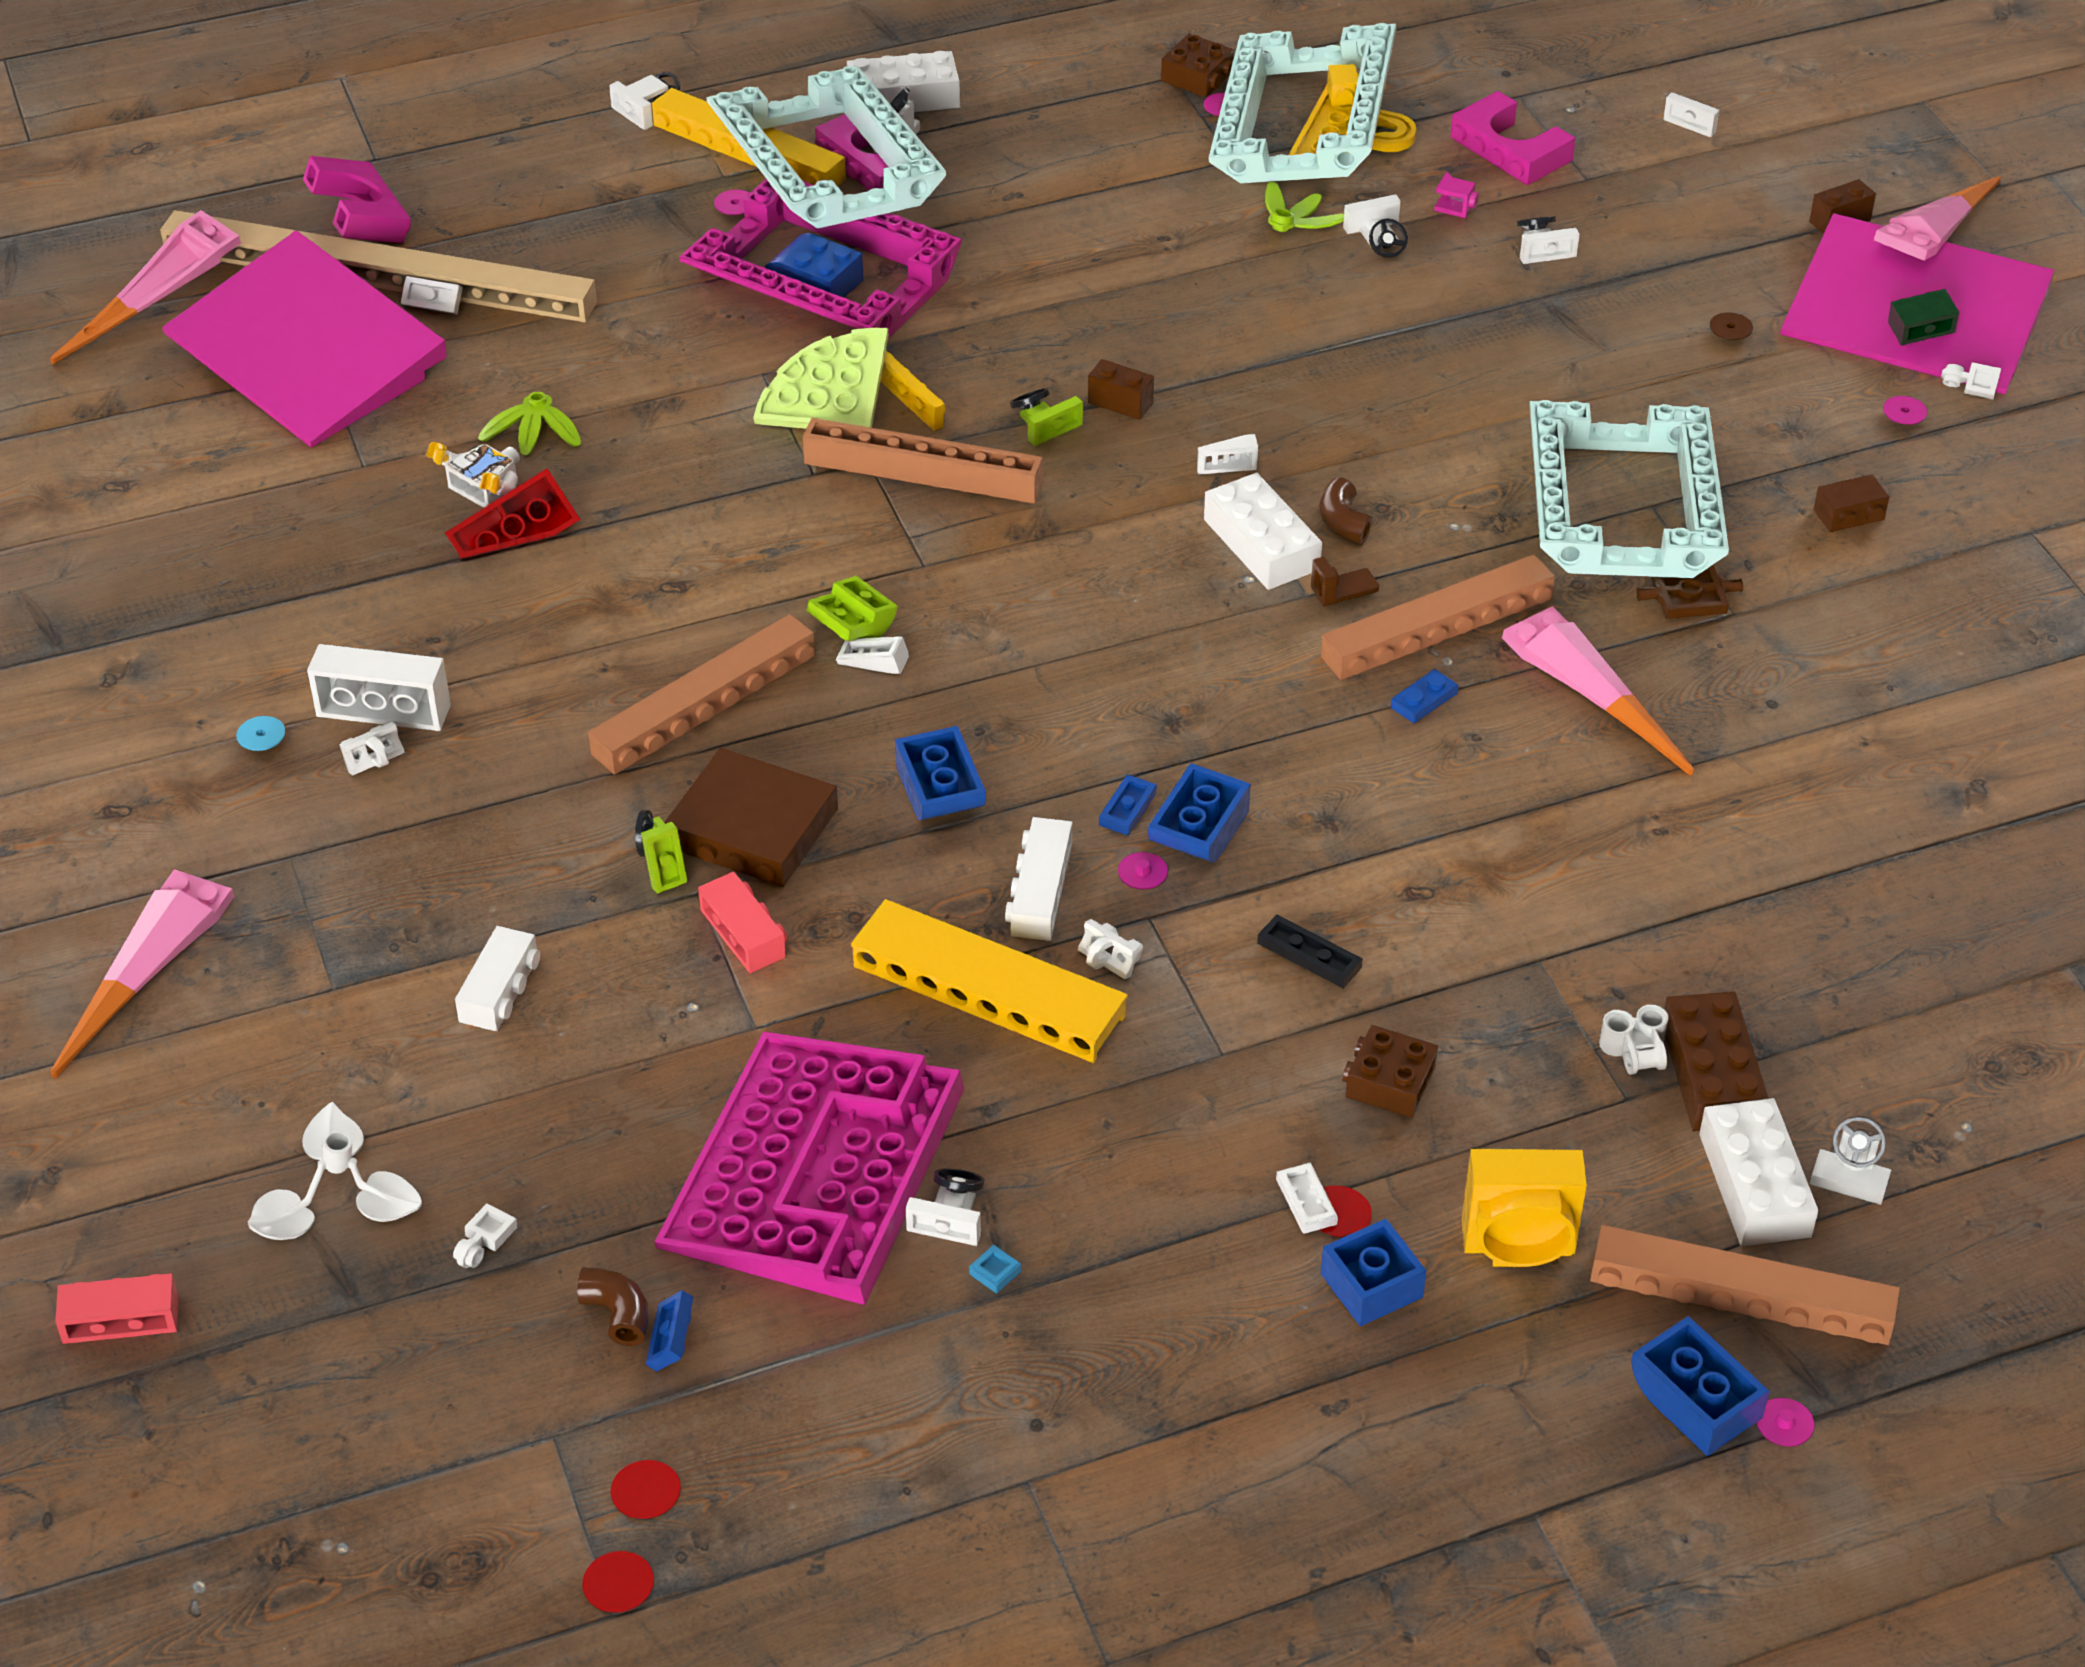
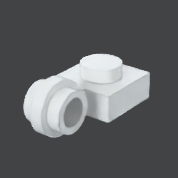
M1972 362L1970 372L1967 373L1964 372L1962 366L1948 364L1942 370V383L1949 387H1959L1960 383L1966 382L1965 394L1994 399L2001 368Z
M486 1203L465 1226V1236L470 1239L460 1240L454 1249L453 1257L457 1260V1264L464 1268L477 1267L484 1256V1248L482 1246L496 1251L517 1229V1219Z

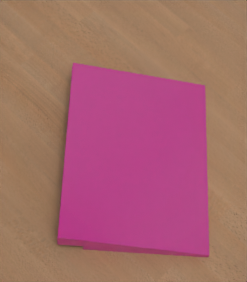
M1833 213L1781 327L1780 335L1941 377L1942 370L1948 364L1962 366L1964 372L1967 373L1970 372L1972 362L2001 368L1995 392L2006 395L2040 317L2055 270L1948 242L1944 243L1936 255L1924 261L1874 241L1876 231L1883 227L1882 225ZM1946 289L1959 311L1956 332L1901 346L1888 324L1891 302Z
M297 230L162 327L164 334L310 447L317 445L425 380V370L447 358L446 344L443 338Z
M763 1032L654 1242L656 1248L866 1305L906 1218V1206L909 1198H915L963 1094L964 1085L960 1070L927 1065L925 1055Z

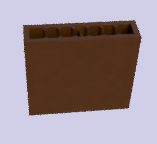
M720 747L664 823L673 822L677 827L682 853L784 887L838 810L837 786Z

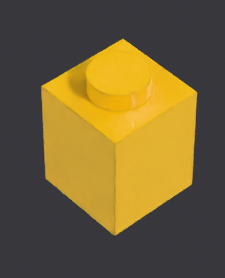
M1355 64L1328 65L1327 90L1331 106L1353 105L1358 82Z

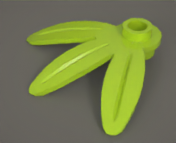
M1268 182L1265 204L1271 214L1268 217V223L1272 225L1274 230L1286 232L1294 227L1307 229L1330 227L1343 222L1344 214L1307 218L1318 208L1322 200L1321 194H1312L1297 203L1290 210H1287L1278 184L1275 182Z
M533 392L524 398L523 404L511 407L496 415L486 424L478 436L479 440L488 441L522 418L518 434L519 448L522 455H529L538 440L542 418H544L548 425L569 445L577 447L581 444L575 425L564 413L552 407V398L543 392Z

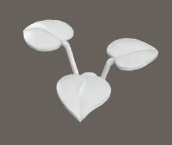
M331 1102L311 1120L303 1135L302 1145L304 1151L309 1157L319 1160L318 1168L306 1197L301 1201L296 1193L289 1190L277 1189L270 1191L257 1200L248 1221V1226L257 1234L274 1240H289L305 1234L312 1227L315 1219L313 1212L306 1207L311 1203L325 1169L335 1174L342 1173L347 1168L351 1169L357 1186L362 1189L356 1197L357 1208L365 1217L374 1221L387 1222L402 1218L417 1211L422 1206V1201L416 1189L405 1179L394 1173L378 1171L370 1175L367 1183L362 1180L357 1168V1159L352 1156L357 1154L363 1146V1132L353 1120L342 1113Z

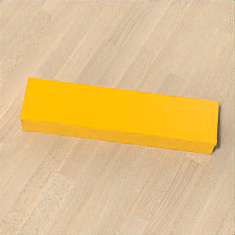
M887 899L882 902L851 943L855 968L1092 1063L1096 1061L1097 1052L1119 1020L1123 1021L1126 1017V999L1128 998L1126 993ZM864 954H870L877 964L867 962L863 958ZM891 964L900 966L907 976L897 974L892 969ZM923 978H930L937 988L927 986L922 981ZM951 988L960 990L967 1000L957 998L952 993ZM984 1001L993 1004L998 1012L987 1010L983 1006ZM1012 1013L1022 1015L1028 1024L1024 1025L1017 1022ZM1050 1026L1054 1028L1059 1037L1049 1035L1044 1030V1027ZM1074 1037L1083 1039L1090 1046V1049L1079 1047L1075 1043Z

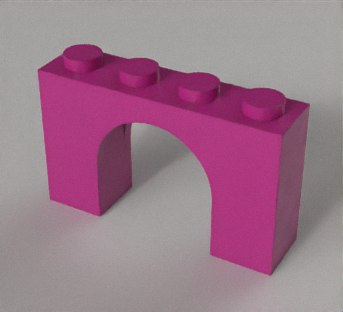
M1496 91L1452 115L1450 134L1452 139L1526 185L1573 161L1576 138L1557 126L1526 140H1514L1499 135L1498 133L1515 125L1517 102L1500 91Z
M845 114L815 127V145L844 156L846 173L852 179H855L868 191L874 188H884V168H888V166L878 154L860 151L870 144Z
M310 156L303 181L311 193L351 199H340L333 220V225L342 238L404 243L406 234L411 228V218L371 162Z

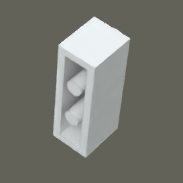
M496 926L455 998L460 1023L498 1031L503 1020L510 1017L513 1002L518 994L523 993L528 975L531 970L537 968L540 961V951L537 950L534 934Z

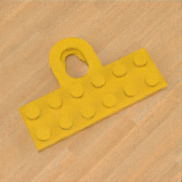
M1326 85L1289 155L1317 154L1316 149L1319 135L1327 133L1347 135L1353 105L1331 106ZM1380 109L1377 126L1396 131L1375 132L1372 149L1382 152H1399L1411 147L1416 140V124L1414 121L1403 114Z

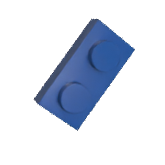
M1433 669L1391 698V708L1415 724L1458 693V684L1438 670Z
M1127 774L1099 815V826L1129 836L1157 794V784Z
M684 1290L658 1303L645 1364L656 1372L679 1361L685 1352L684 1343L687 1328L692 1317L691 1308L694 1297Z

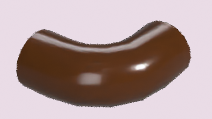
M1334 478L1325 488L1319 503L1322 520L1333 533L1346 540L1363 545L1370 533L1373 518L1350 507L1357 495L1355 486L1345 478Z
M582 1267L577 1288L579 1304L599 1305L611 1311L608 1335L614 1342L626 1346L641 1344L645 1340L648 1326V1302L638 1284L622 1273L601 1268Z

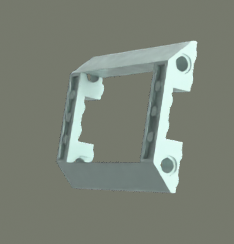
M1378 23L1369 26L1352 25L1343 27L1340 41L1341 46L1329 45L1319 48L1303 47L1295 49L1291 31L1240 35L1209 154V162L1239 183L1348 177L1372 151L1396 33V24ZM1355 64L1356 69L1360 68L1347 135H1338L1337 133L1319 135L1316 149L1317 154H1280L1269 157L1266 138H1252L1267 75L1328 71V65Z
M846 66L840 70L822 71L816 75L808 76V95H798L788 100L771 101L768 103V99L758 87H745L739 91L720 92L717 95L707 97V103L789 209L817 229L920 206L946 177V170L858 66ZM844 112L888 166V168H884V188H874L867 192L843 196V193L832 180H821L816 185L806 187L762 129Z
M1549 400L1530 401L1540 548L1567 573L1694 578L1728 555L1729 546L1709 407L1697 405L1689 407L1667 404L1659 406L1649 405L1647 425L1636 423L1609 424L1607 422L1591 423L1590 403L1578 401L1552 402ZM1564 449L1677 453L1687 529L1664 528L1661 548H1637L1617 545L1603 546L1602 526L1583 524L1579 527H1570Z

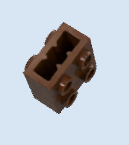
M1188 34L1161 59V81L1176 88L1193 92L1196 95L1207 97L1230 76L1234 60V49L1223 46L1221 43L1203 39L1198 35Z
M1371 1025L1366 1037L1360 1036L1357 1041L1354 1062L1348 1061L1344 1069L1342 1081L1347 1082L1346 1097L1413 1118L1436 1069L1438 1045Z

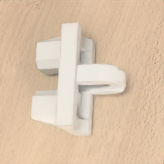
M393 722L374 727L365 734L349 738L339 744L348 772L352 776L373 766L383 767L389 764V759L405 753L398 737L397 726ZM366 745H368L375 752L368 754Z
M1092 919L1086 921L1084 924V936L1078 946V951L1087 956L1086 964L1094 969L1105 967L1123 979L1131 977L1134 964L1140 960L1143 945L1134 939L1127 941L1118 936L1116 928L1108 923L1101 925ZM1114 946L1112 954L1105 951V949Z

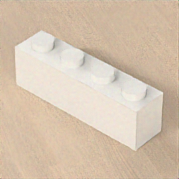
M1033 817L1030 830H1024L1022 849L1025 850V853L1018 854L1016 872L1019 873V878L1013 877L1011 897L1014 900L1013 902H1007L1005 922H1011L1012 937L1051 941L1072 847V821Z

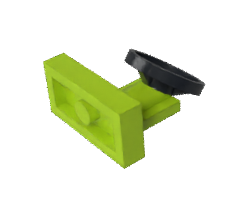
M1042 388L1011 400L1010 405L1011 408L1025 409L1020 411V417L1028 423V441L1033 446H1037L1083 425V401L1074 396L1050 407L1044 401L1040 402L1041 399L1050 395L1048 388Z
M641 810L636 820L635 841L638 854L641 857H646L652 888L658 894L687 883L677 827L673 822L665 824L659 816L654 818L650 810Z

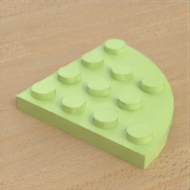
M888 328L851 330V334L835 338L827 336L800 350L777 370V376L768 388L765 387L756 406L753 417L754 423L806 429L811 418L872 428L889 336Z

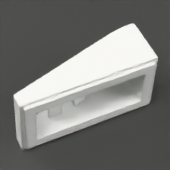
M1255 434L1243 435L1198 447V475L1257 470L1258 444ZM1218 455H1223V459L1218 460ZM1206 456H1212V462L1206 463Z
M903 637L860 638L848 642L845 640L836 661L840 665L901 674L909 658V653Z

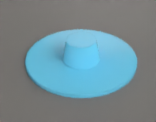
M254 717L245 721L238 728L236 733L237 741L248 750H267L275 747L283 740L285 726L274 717Z

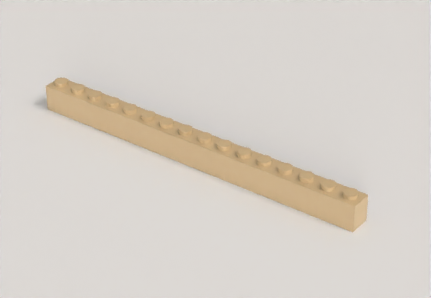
M174 210L160 229L163 244L182 222L193 216L194 213ZM212 217L238 234L241 241L240 245L222 256L220 262L247 266L295 231ZM299 231L375 288L403 292L405 278L409 276L462 286L460 302L585 323L597 303L594 279Z

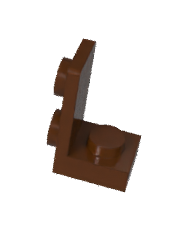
M1324 556L1313 559L1311 588L1323 606L1379 591V584L1368 568L1338 575L1337 570L1330 566Z

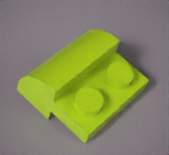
M853 576L834 582L830 594L808 600L806 611L817 618L820 623L825 624L837 633L840 638L848 642L857 638L882 637L891 626L898 605L858 576Z

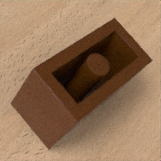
M1858 179L1814 194L1809 222L1823 234L1833 213L1869 222L1872 217L1876 193Z
M1101 359L1088 375V403L1138 420L1144 416L1153 404V375Z
M1873 474L1819 486L1813 510L1829 532L1885 520L1890 496Z

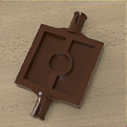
M1712 565L1694 578L1651 577L1654 587L1637 588L1638 601L1658 600L1666 619L1727 614L1729 603L1725 593L1742 592L1743 581L1741 578L1723 580L1717 574L1714 565Z

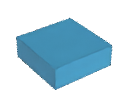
M994 1244L969 1266V1275L996 1294L1021 1272V1263Z

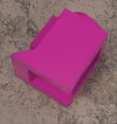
M1446 172L1436 188V193L1442 195L1437 201L1434 211L1466 218L1470 210L1475 209L1478 204L1479 193L1475 192L1476 183L1454 178Z

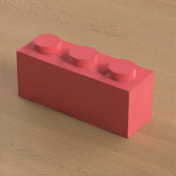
M734 871L698 887L701 912L750 974L786 957L785 942H787V935L783 926L780 923L775 924L770 917L766 905L763 902L759 903L755 899L750 885L746 881L742 882Z
M172 1273L58 1285L55 1322L63 1344L177 1332L178 1293Z

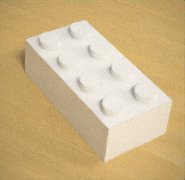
M936 51L924 54L911 53L903 56L886 55L881 58H857L847 61V66H858L889 104L907 86L910 89L907 101L912 100L914 102V112L960 108L959 77L952 51Z
M1258 473L1205 492L1204 520L1268 590L1312 573L1313 559L1321 557L1322 541Z
M319 644L307 669L317 717L384 725L393 722L396 726L441 731L451 706L443 658Z
M1775 1099L1705 1107L1699 1135L1740 1246L1812 1238L1818 1208Z

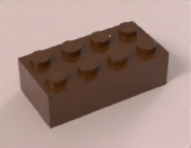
M1735 991L1666 997L1664 1009L1668 1014V1024L1665 1038L1692 1131H1700L1705 1107L1769 1099Z

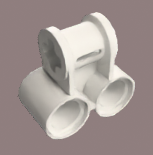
M1657 1005L1642 1006L1638 1010L1636 1018H1633L1626 1011H1609L1603 1018L1599 1041L1600 1048L1608 1055L1622 1056L1625 1068L1630 1075L1636 1074L1641 1069L1654 1067L1658 1070L1666 1069L1667 1055L1664 1040L1668 1024L1667 1012Z

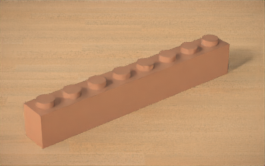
M811 418L803 434L804 464L1034 504L1043 485V457L817 418Z
M1534 554L1327 632L1322 635L1321 658L1337 677L1343 680L1551 600L1555 576Z
M791 614L786 615L588 731L591 755L614 775L632 766L652 752L657 751L694 727L708 721L711 717L733 706L738 701L814 657V632Z
M1601 1225L1590 1282L1603 1284L1607 1287L1628 1289L1645 1295H1656L1682 1303L1698 1304L1712 1307L1719 1311L1740 1313L1757 1319H1768L1794 1327H1805L1824 1331L1832 1335H1843L1869 1343L1889 1345L1894 1328L1900 1287Z

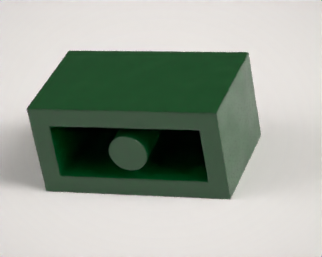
M1942 289L1892 301L1888 324L1902 346L1955 333L1959 311L1947 290Z

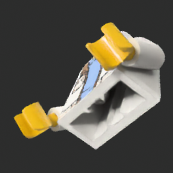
M431 442L428 447L426 456L433 458L437 465L442 464L445 466L448 488L482 507H486L516 488L518 477L515 464L520 461V456L513 447H507L502 452H499L488 445H480L469 452L461 454L447 451V447L438 442Z

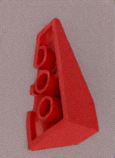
M546 468L444 534L459 557L463 559L553 537L581 519L548 468Z

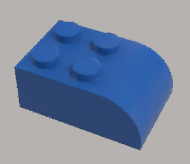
M812 233L799 235L764 266L766 269L843 298L863 281L861 252Z
M958 726L895 739L896 769L918 820L985 806L986 791Z
M1190 763L1149 824V840L1212 863L1217 861L1249 812L1251 784Z
M1689 1316L1632 1354V1370L1644 1395L1707 1456L1761 1420L1764 1416L1769 1390Z

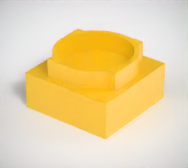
M1471 1149L1461 1218L1464 1253H1484L1492 1259L1493 1267L1537 1266L1554 1261L1561 1256H1572V1254H1575L1587 1186L1583 1150Z

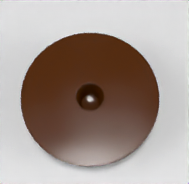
M1720 313L1715 315L1710 321L1711 331L1718 337L1727 340L1744 339L1753 331L1751 321L1737 313Z

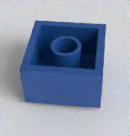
M1386 1218L1323 1246L1321 1275L1360 1327L1423 1298L1427 1270Z

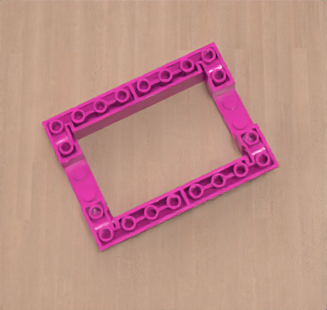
M765 179L743 199L745 217L728 233L710 228L679 258L681 262L696 269L854 329L888 328L889 339L947 282L961 247L962 239L892 213L817 229L791 211L768 180ZM803 181L806 187L813 186L812 184ZM787 221L908 266V278L892 294L876 289L861 307L859 303L742 260V258L780 223Z

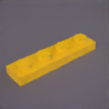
M886 351L880 382L933 431L943 428L944 414L946 412L944 402L933 394L924 383H921L909 369L899 363L891 353Z

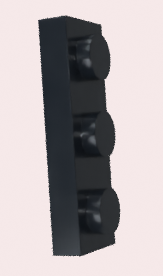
M1278 914L1258 934L1257 944L1341 988H1344L1362 968L1363 958Z

